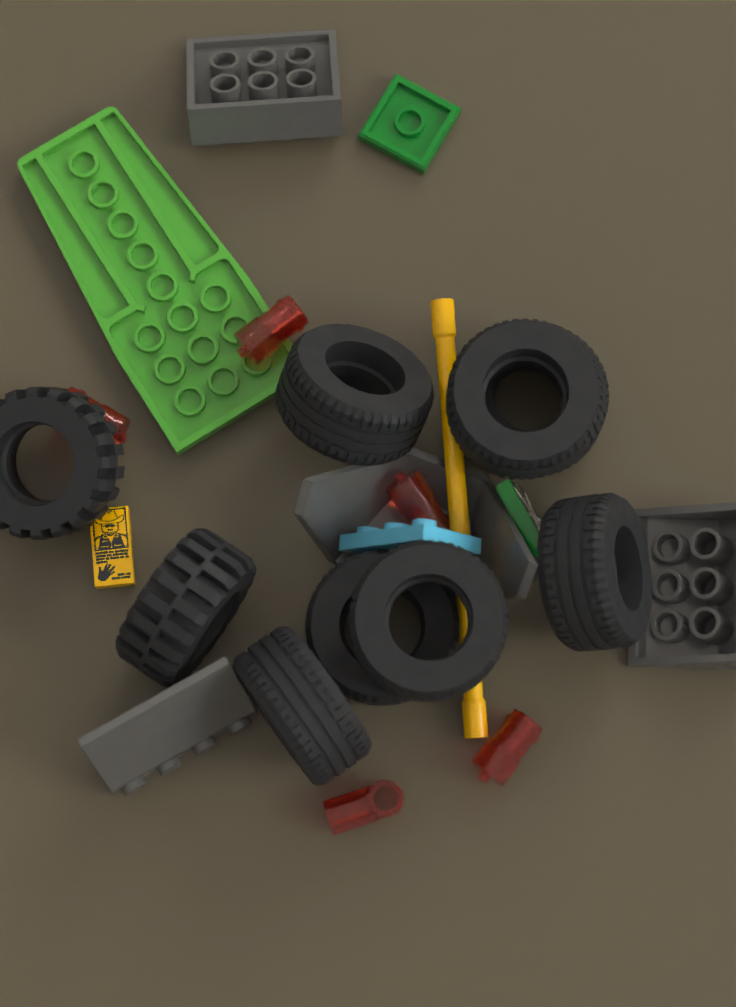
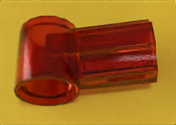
M379 780L373 785L323 801L333 835L385 818H393L400 814L405 805V794L401 787L394 781ZM383 788H391L397 793V804L390 810H380L375 803L376 794Z

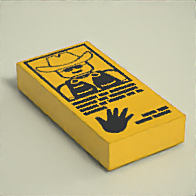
M128 506L110 507L102 518L93 520L92 526H90L94 584L96 589L136 585L130 508Z

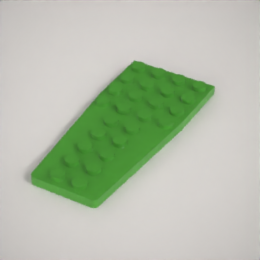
M106 107L18 160V169L115 357L178 456L275 397V390L282 369L292 347L291 341L247 274L115 107Z

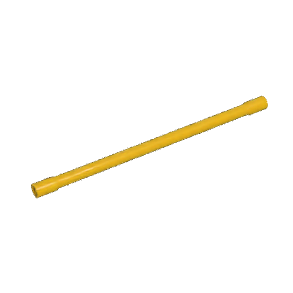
M442 298L431 300L430 307L432 333L436 346L449 524L451 531L470 535L464 452L459 448L460 445L456 444L454 436L450 432L451 427L448 426L446 415L447 384L454 360H456L454 299ZM455 594L460 621V646L467 632L468 618L462 601ZM482 681L463 694L464 739L488 737L486 702L483 697Z

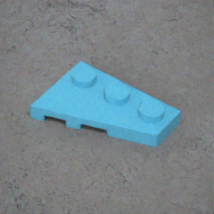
M413 519L412 525L390 522L384 524V529L370 526L357 527L356 533L340 535L339 551L363 554L364 551L377 549L378 551H383V549L389 551L392 548H398V545H405L412 541L415 543L418 540H434V542L440 540L445 543H453L456 547L461 546L466 551L472 552V555L481 554V538L439 528L435 520Z

